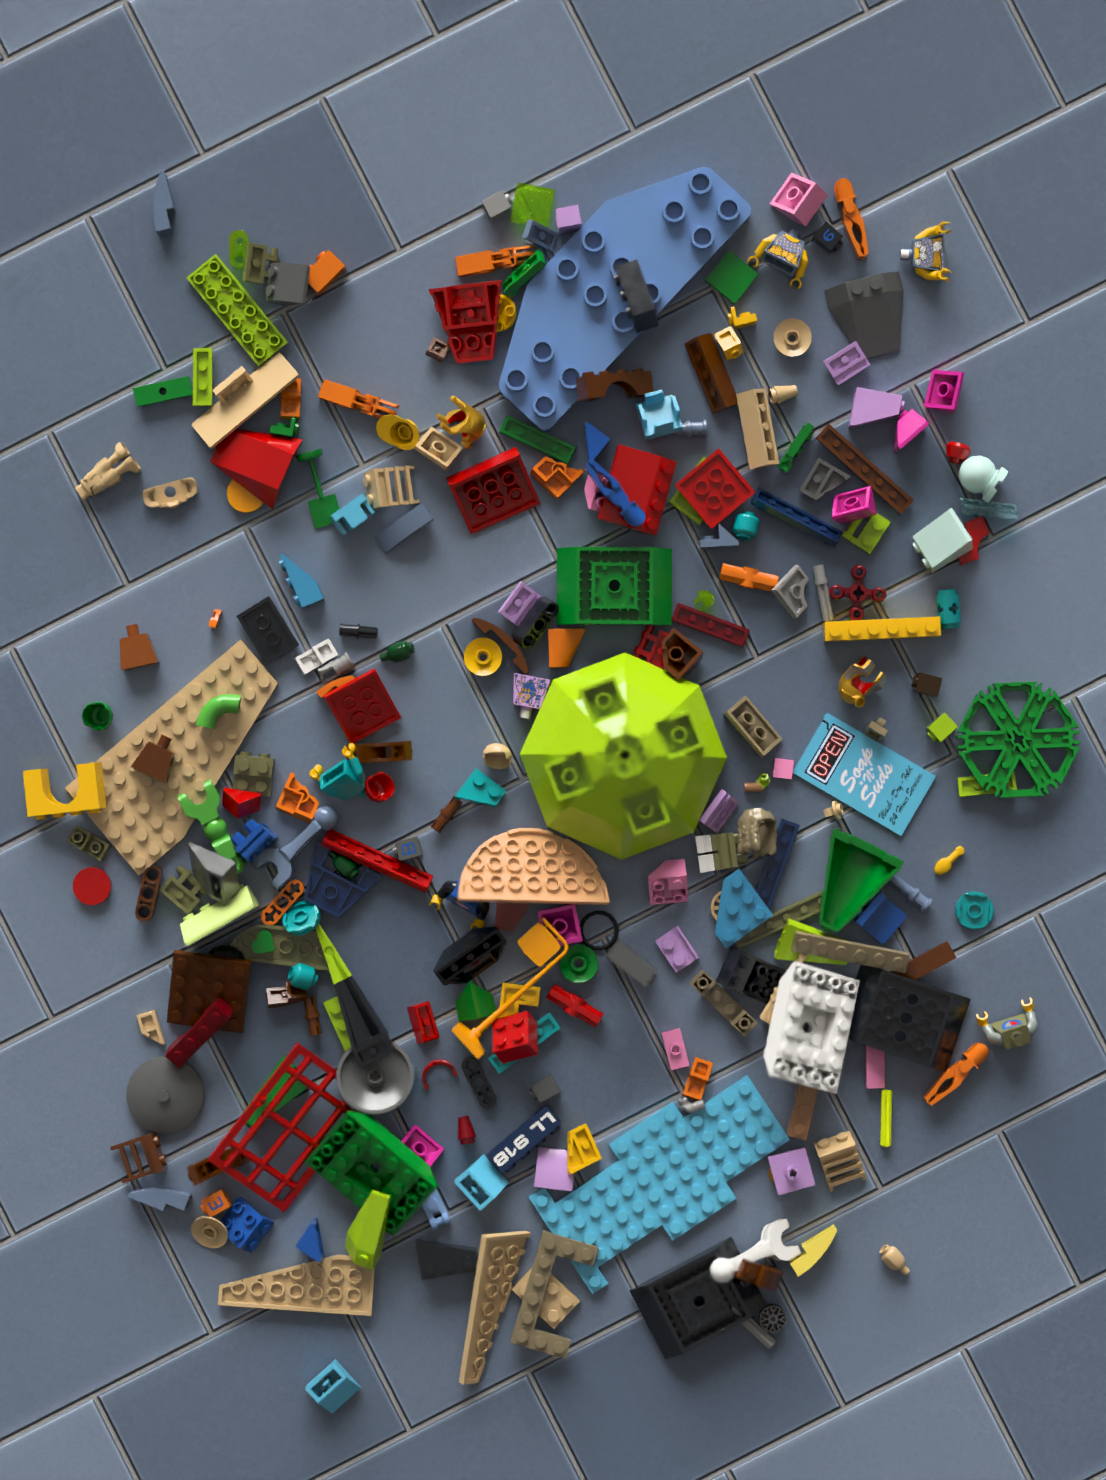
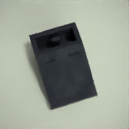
M730 947L716 982L768 1004L771 999L770 996L774 992V987L779 986V981L786 973V970L734 947Z

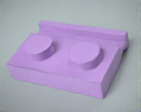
M856 341L823 361L837 385L870 366Z
M520 581L498 612L518 627L534 603L542 596Z
M721 789L700 818V821L718 833L740 802Z
M678 925L655 940L676 973L699 958Z

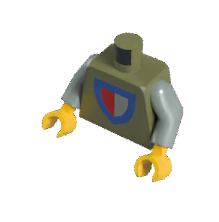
M1030 998L1029 1004H1024L1023 999L1021 1000L1023 1010L1027 1012L1026 1014L1023 1013L988 1024V1014L985 1011L983 1012L984 1018H979L978 1014L976 1015L977 1024L983 1027L982 1030L991 1044L1000 1045L1004 1049H1011L1032 1041L1031 1036L1038 1029L1032 998Z

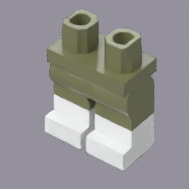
M734 832L695 836L697 853L716 851V853L698 855L700 873L738 867L739 864L748 862L747 852H744V854L736 853L738 838Z

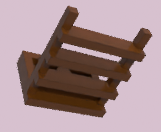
M155 1132L110 1147L111 1151L119 1148L128 1174V1178L122 1179V1183L155 1172L159 1173L167 1168V1159L162 1154L161 1142ZM141 1141L150 1170L145 1172L135 1143ZM130 1145L139 1174L133 1175L124 1146Z

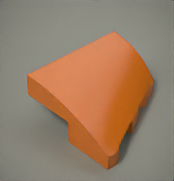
M290 773L275 809L310 824L319 802L308 793V789L304 785L302 786L298 782L295 774Z

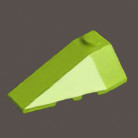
M372 1190L348 1229L345 1248L354 1264L373 1270L381 1259L391 1196Z

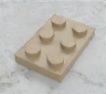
M532 1267L512 1288V1291L521 1299H523ZM551 1273L538 1315L555 1329L580 1302V1299Z

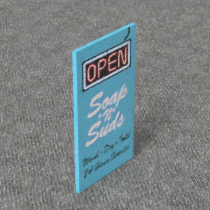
M829 713L824 715L820 726L793 769L795 775L900 836L904 834L907 825L936 777Z

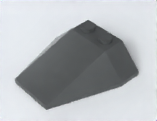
M899 272L880 273L845 282L825 290L828 307L849 341L851 343L854 341L858 343L867 359L899 351L904 291Z

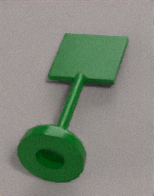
M322 448L296 455L298 462L309 460L319 496L317 499L308 501L315 529L331 525L330 516L339 510L335 494L323 496L313 459L322 456Z

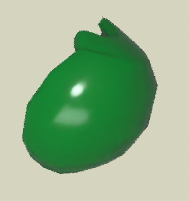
M103 702L90 703L82 711V720L85 726L91 727L95 731L105 730L112 724L113 712L110 706Z

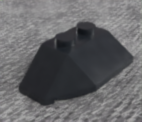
M497 927L474 928L443 950L433 972L443 985L467 983L499 960L507 941Z

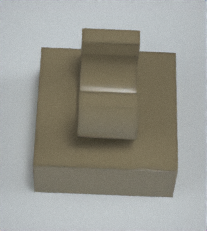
M879 717L878 721H871L863 733L880 743L888 732L887 729L883 728L886 720Z

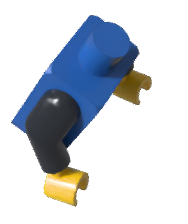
M460 879L457 881H446L437 892V895H433L429 906L435 903L437 904L436 910H438L443 899H446L477 917L471 924V929L474 926L478 928L485 926L484 920L489 911L490 903L458 901Z

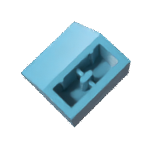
M483 1154L460 1174L454 1183L481 1211L508 1185L509 1181Z
M334 1359L306 1385L305 1390L319 1405L333 1414L361 1387L343 1366Z

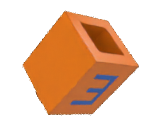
M221 1188L203 1198L200 1206L205 1215L208 1214L209 1217H213L229 1208L232 1202L225 1189Z

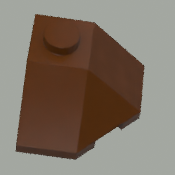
M675 628L661 642L664 670L678 681L689 674L703 659V651Z

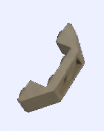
M703 969L689 982L744 1037L758 1024Z

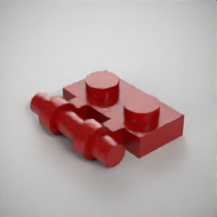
M647 625L645 631H642L640 635L642 638L638 647L635 646L633 656L641 659V656L647 658L645 662L663 669L661 642L668 633L660 630L656 637L652 635L654 627ZM649 640L654 642L650 652L645 651Z

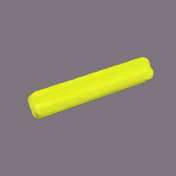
M882 1090L880 1145L882 1147H890L892 1091Z

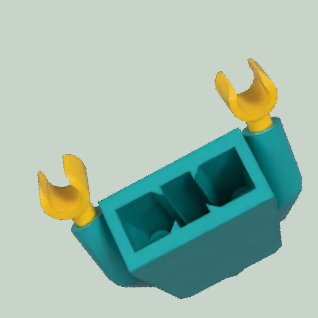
M353 743L348 745L349 750L346 746L342 749V754L345 757H349L350 760L345 758L324 773L322 766L317 764L309 773L312 779L318 780L317 783L320 786V790L325 792L327 796L337 797L344 801L349 800L355 795L360 798L365 797L366 777L358 758L353 754L356 750Z

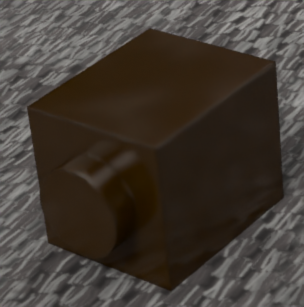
M920 672L917 676L913 677L911 687H914L913 692L938 697L942 678Z

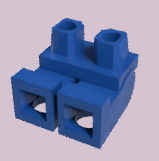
M250 819L244 825L250 834L244 838L238 831L231 840L236 846L235 849L249 863H252L278 837L266 824L259 825Z

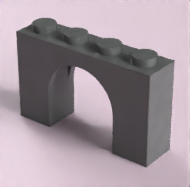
M619 939L606 953L612 962L644 987L647 984L651 985L657 978L655 967Z

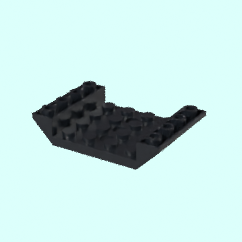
M860 964L856 980H860L848 1039L931 1068L946 1071L971 999L881 968ZM911 994L917 996V1003L914 1005L907 1003V997ZM903 1013L911 1015L909 1023H902L901 1015ZM897 1031H903L905 1034V1038L901 1042L895 1040L894 1035Z

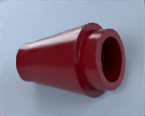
M469 1116L458 1117V1140H460V1145L475 1143L476 1134Z

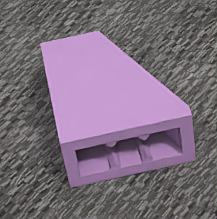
M857 387L854 393L848 427L854 428L897 417L899 412H903L905 401H901L902 395Z

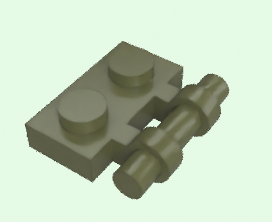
M251 242L247 243L242 281L261 285L263 284V279L266 278V286H268L269 276L268 271H265L266 261L269 262V270L270 263L279 262L278 249L271 248L270 254H267L268 246Z
M180 865L176 869V872L181 875L177 880L171 875L159 891L189 915L201 901L196 894L200 891L203 895H206L207 892L198 879L191 874L192 872ZM185 880L194 886L191 891L183 885Z

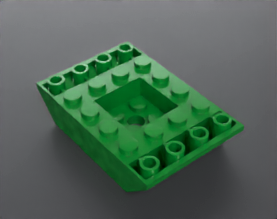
M656 547L557 548V604L559 612L556 616V625L671 626L672 549ZM613 580L620 583V588L617 591H612L609 588V583Z
M348 1111L305 1161L306 1164L360 1209L372 1190L391 1196L385 1230L391 1236H394L438 1187L430 1166L372 1116ZM373 1163L379 1164L381 1170L375 1169Z

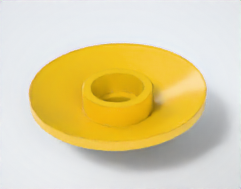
M477 638L467 645L464 651V662L472 673L479 676H487L499 668L502 662V652L495 641L489 638ZM482 653L487 655V659L484 661L479 658Z

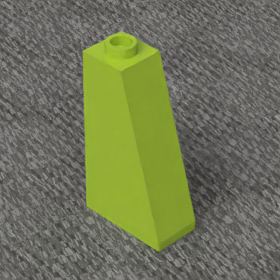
M788 918L774 950V958L789 961L797 960L800 953L794 952L791 949L795 931L841 940L846 939ZM806 954L807 957L804 961L847 965L845 961Z

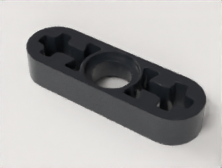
M466 1057L461 1067L480 1105L485 1109L494 1107L497 1101L496 1095L478 1060L474 1057ZM467 1061L475 1062L476 1065L473 1066L475 1072L480 1071L479 1074H475L472 1078L469 1077L472 1074L471 1070L465 1068ZM481 1077L484 1079L485 1084L482 1088L474 1086L473 1081L475 1078ZM487 1087L489 1091H486L488 1097H493L491 1100L492 1104L490 1105L483 1103L485 1099L483 1093L481 1095L478 1094V1092L485 1090Z

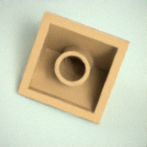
M432 426L414 447L415 452L445 472H448L463 449L462 446Z

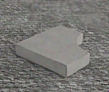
M794 565L771 590L792 619H797L808 607L805 601L804 590L809 578L799 565Z

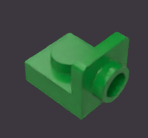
M292 417L290 428H287L288 425L276 423V426L271 425L270 434L294 438L295 434L298 435L300 424L297 423L296 418Z

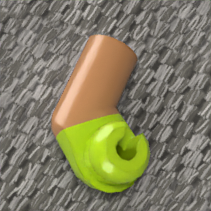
M762 773L754 783H744V792H762L770 783L769 775Z

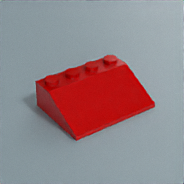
M618 444L610 475L619 482L630 503L636 501L637 505L643 510L645 521L639 527L631 526L620 516L622 510L604 496L597 518L642 534L656 536L677 462ZM607 481L606 488L611 489V484Z
M516 447L446 478L470 534L541 504Z

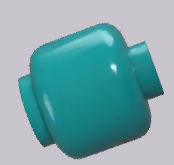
M750 511L738 514L733 526L736 538L745 541L755 538L760 521L755 517V513Z
M297 963L295 966H292L288 974L291 986L303 990H308L311 986H315L318 975H315V968L303 963Z

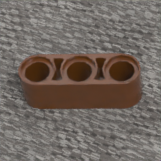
M150 866L143 873L135 909V915L140 921L150 920L155 914L159 889L163 879V871L158 866ZM152 869L158 873L156 880H152L149 877V872ZM147 888L152 889L154 892L151 899L145 896ZM143 907H147L150 911L147 918L143 917L140 913Z

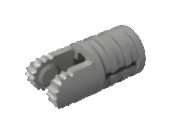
M346 652L317 671L319 674H324L331 669L335 670L325 677L324 682L328 684L356 666Z

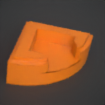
M215 609L213 611L209 627L218 629L222 610Z

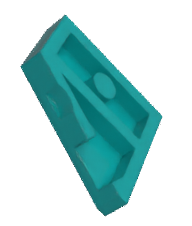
M476 768L454 798L456 800L463 799L471 801V803H482L486 806L495 807L507 791Z

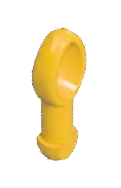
M958 846L947 858L940 859L935 865V874L942 875L947 873L951 869L952 863L964 854V848Z

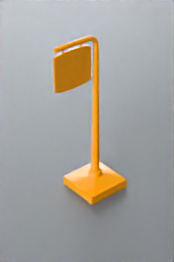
M542 918V921L546 926L544 927L542 924L536 923L517 941L518 945L540 967L561 949L558 940L564 944V951L477 1028L474 1027L471 1030L459 1021L451 1030L477 1059L486 1050L479 1040L482 1036L481 1034L568 952L567 942L545 918ZM546 927H548L557 936V939L546 929Z

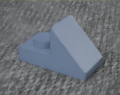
M527 220L522 238L525 239L526 244H534L535 247L552 252L558 233L534 220Z
M720 524L717 525L718 539H715V536H703V540L699 541L700 549L739 546V541Z

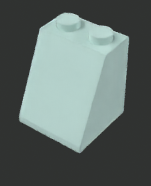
M952 508L913 536L914 542L912 546L916 553L920 552L924 558L921 560L926 569L930 568L932 572L937 571L973 549L972 539Z

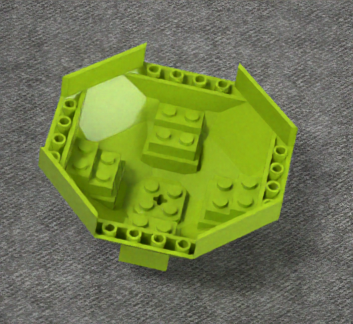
M628 653L619 654L554 679L520 752V757L547 827L621 860L693 833L727 759L700 686L683 678L678 681L666 670ZM621 750H625V752H630L627 761H625L623 758L620 759L619 755L622 754Z

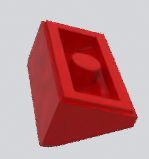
M429 1001L407 1007L417 1044L440 1038Z

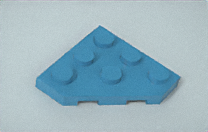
M740 868L723 879L715 934L724 947L728 948L773 916Z

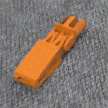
M841 178L834 186L837 200L836 205H842L843 228L857 260H863L869 254L864 221L856 204L853 202L857 195L855 196L852 184L848 179ZM853 224L855 228L858 229L860 235V244L854 237L852 231Z
M535 245L516 248L512 246L500 249L499 252L488 250L455 257L457 277L496 272L498 268H518V266L526 261L523 259H528L535 253V251H529L535 249Z
M326 379L323 380L318 394L319 399L353 411L356 408L363 414L379 419L384 416L379 414V412L388 415L397 414V412L382 407L381 404L395 409H399L400 406L366 394V396L362 395L359 390Z
M977 1042L965 1053L962 1052L965 1057L940 1074L924 1094V1100L932 1106L960 1086L971 1071V1068L974 1066L978 1069V1066L988 1057L989 1049L987 1046ZM952 1078L946 1088L937 1092L940 1085L946 1079Z

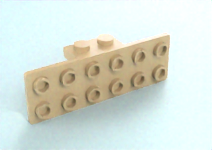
M280 352L275 354L251 375L241 366L212 390L220 401L194 421L192 426L212 449L295 381L299 374Z

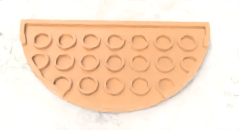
M537 828L508 830L484 842L465 865L458 887V901L608 905L610 903L606 883L602 880L597 870L598 867L592 858L568 838L564 839L553 834L551 831Z

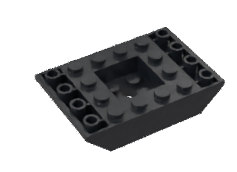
M732 1237L629 1290L665 1359L686 1353L752 1318L767 1306L758 1286L735 1276L737 1271H735L733 1278L726 1283H719L712 1278L710 1267L713 1261L718 1258L731 1259L740 1255ZM696 1296L704 1297L705 1302L703 1305L697 1306L694 1304ZM732 1307H735L742 1315L737 1316L733 1312Z

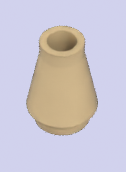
M795 385L772 386L771 389H768V397L771 404L778 405L798 395Z

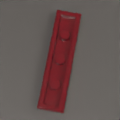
M681 603L677 604L671 620L742 648L750 631L747 628Z

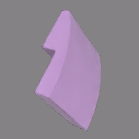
M538 1147L534 1187L572 1191L574 1173L570 1175L567 1173V1150Z

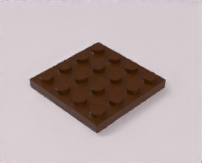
M174 950L167 1023L193 1026L205 1010L218 997H221L233 1008L230 1019L219 1030L243 1033L251 961Z

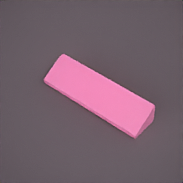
M865 1045V1088H885V1052Z

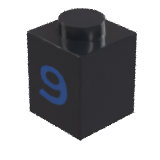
M825 222L814 234L812 240L830 254L832 250L836 252L843 244L841 242L843 235L829 223Z

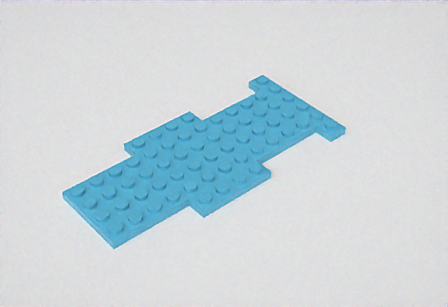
M747 1075L705 1102L706 1109L689 1113L683 1117L672 1101L609 1143V1146L619 1159L618 1161L558 1201H554L546 1188H541L529 1196L530 1201L552 1233L599 1247L593 1266L570 1260L592 1294L608 1284V1281L598 1268L599 1266L661 1225L672 1241L736 1199V1196L726 1183L727 1181L790 1140Z

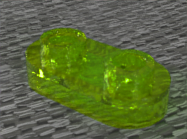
M235 230L229 237V261L236 269L244 268L247 243H249V237L243 230ZM238 238L243 239L241 244L236 243ZM237 257H242L243 261L237 263L236 259Z

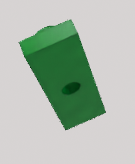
M189 376L133 388L137 407L193 396ZM162 389H166L165 395L160 394Z

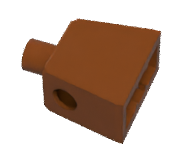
M137 624L126 626L128 637L120 639L121 670L125 671L160 663L147 633L139 634Z

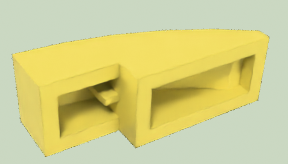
M834 1224L802 1243L801 1245L805 1251L789 1260L798 1277L809 1270L826 1252L837 1232Z

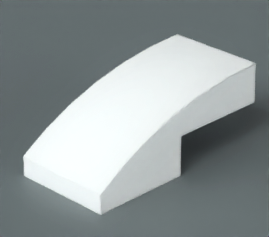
M328 638L297 656L294 660L302 674L306 675L336 657L338 653Z

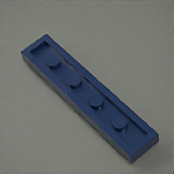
M759 487L750 504L768 512L774 517L787 522L791 526L834 548L843 533L837 528Z
M782 818L777 829L776 854L772 856L768 854L756 888L757 893L769 909L800 826Z

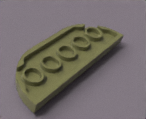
M260 924L242 931L230 945L233 948H237L239 952L241 951L245 960L285 966H295L297 963H303L318 970L329 971L317 932L314 930L302 936H294L289 934L284 926ZM263 930L270 931L273 936L275 951L260 954L253 952L251 944L257 939L258 933Z

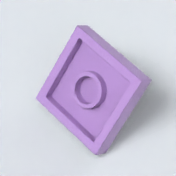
M805 1147L767 1157L778 1195L815 1185Z

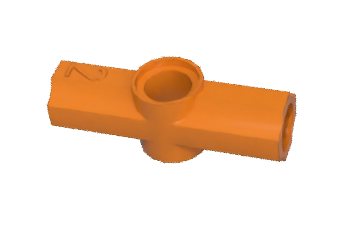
M725 563L722 564L719 580L736 583L741 587L757 588L770 592L778 583L779 576L762 573L754 568H741Z

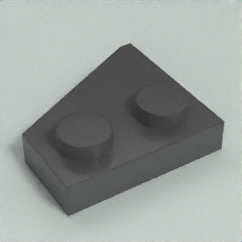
M818 458L799 492L816 501L848 480L850 476Z

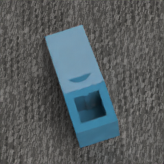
M280 554L281 560L278 561L282 570H286L289 575L286 580L290 589L294 587L296 592L294 599L297 606L301 605L305 609L325 600L317 581L284 554Z

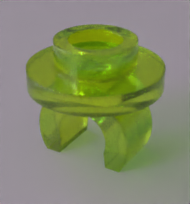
M700 590L693 604L695 605L698 601L703 602V607L700 610L704 611L708 606L714 604V597L709 591Z

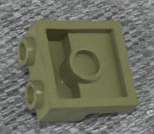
M240 751V755H235L232 789L262 793V796L271 797L275 759L270 758L271 754L259 753V757H253L251 752Z

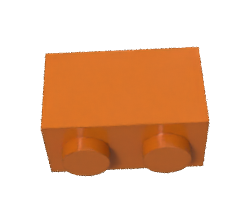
M330 250L321 252L316 258L317 262L313 266L309 265L308 285L319 296L346 270L345 265Z

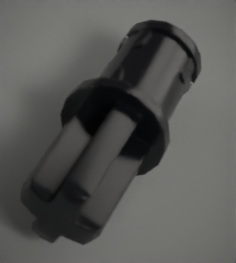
M341 623L339 635L353 636L356 639H359V637L376 639L378 628L360 626V624L347 625Z

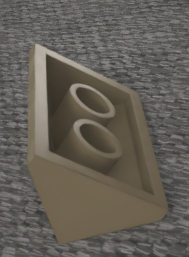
M746 695L723 714L759 758L765 756L782 740V737Z

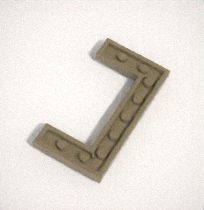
M543 1230L510 1343L566 1359L571 1339L535 1329V1324L556 1255L593 1266L598 1246Z

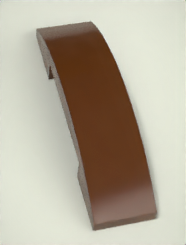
M478 618L472 619V622L485 635L492 630L517 655L512 662L525 675L529 673L522 652L510 636L490 622Z

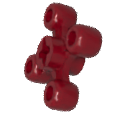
M856 565L852 568L853 584L851 587L843 588L841 585H833L829 589V596L834 600L844 597L850 599L852 608L848 615L851 621L863 619L862 603L864 600L872 599L875 602H882L886 598L885 589L876 587L870 590L863 585V579L867 573L863 565ZM857 569H860L862 571L861 576H858L856 574ZM857 587L859 589V592L862 593V595L858 597V600L856 598V595L853 594V592L857 590ZM834 589L839 590L840 594L838 596L834 595ZM877 591L882 594L881 598L876 597ZM854 611L859 612L858 618L853 616Z

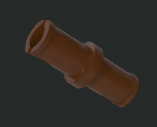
M455 796L452 797L444 809L440 810V815L430 826L438 833H441L447 823L453 820V815L463 804L462 801L456 800Z
M315 996L307 997L304 1000L305 1020L307 1019L310 1036L322 1034L318 1018L320 1013L317 1012Z

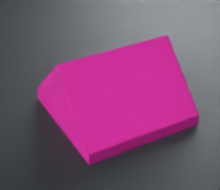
M932 370L924 407L953 414L957 408L964 373Z
M871 486L834 495L832 519L839 524L877 515Z
M575 904L537 911L539 923L545 927L546 924L542 921V918H545L564 938L567 944L582 941ZM546 927V929L557 939V936L548 927ZM558 940L560 946L564 945L560 940Z

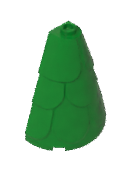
M834 828L830 837L825 884L821 895L819 924L822 925L821 929L829 933L832 931L839 932L901 869L904 862L893 855H889L886 851Z

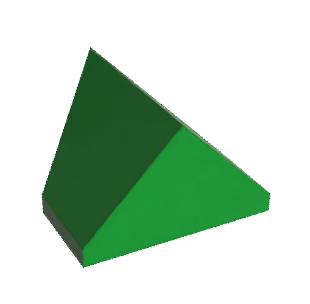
M470 981L455 1002L459 1021L483 1018L492 1015L496 1011L493 995Z

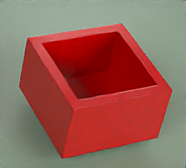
M528 1011L498 1018L493 1022V1053L502 1064L538 1055L537 1021Z

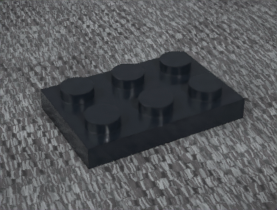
M270 596L236 616L266 665L299 646V643Z

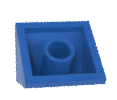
M586 422L584 428L588 461L592 459L596 461L609 445L610 439L592 424Z
M314 1218L295 1247L317 1262H321L325 1254L318 1219Z

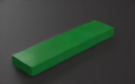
M509 415L506 416L499 433L569 465L576 450L575 446Z

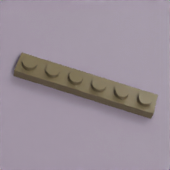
M795 931L791 948L794 952L902 973L906 972L910 956L908 952Z

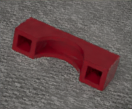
M218 997L205 1010L191 1029L185 1034H181L168 1046L165 1057L180 1068L230 1019L233 1008L221 997Z

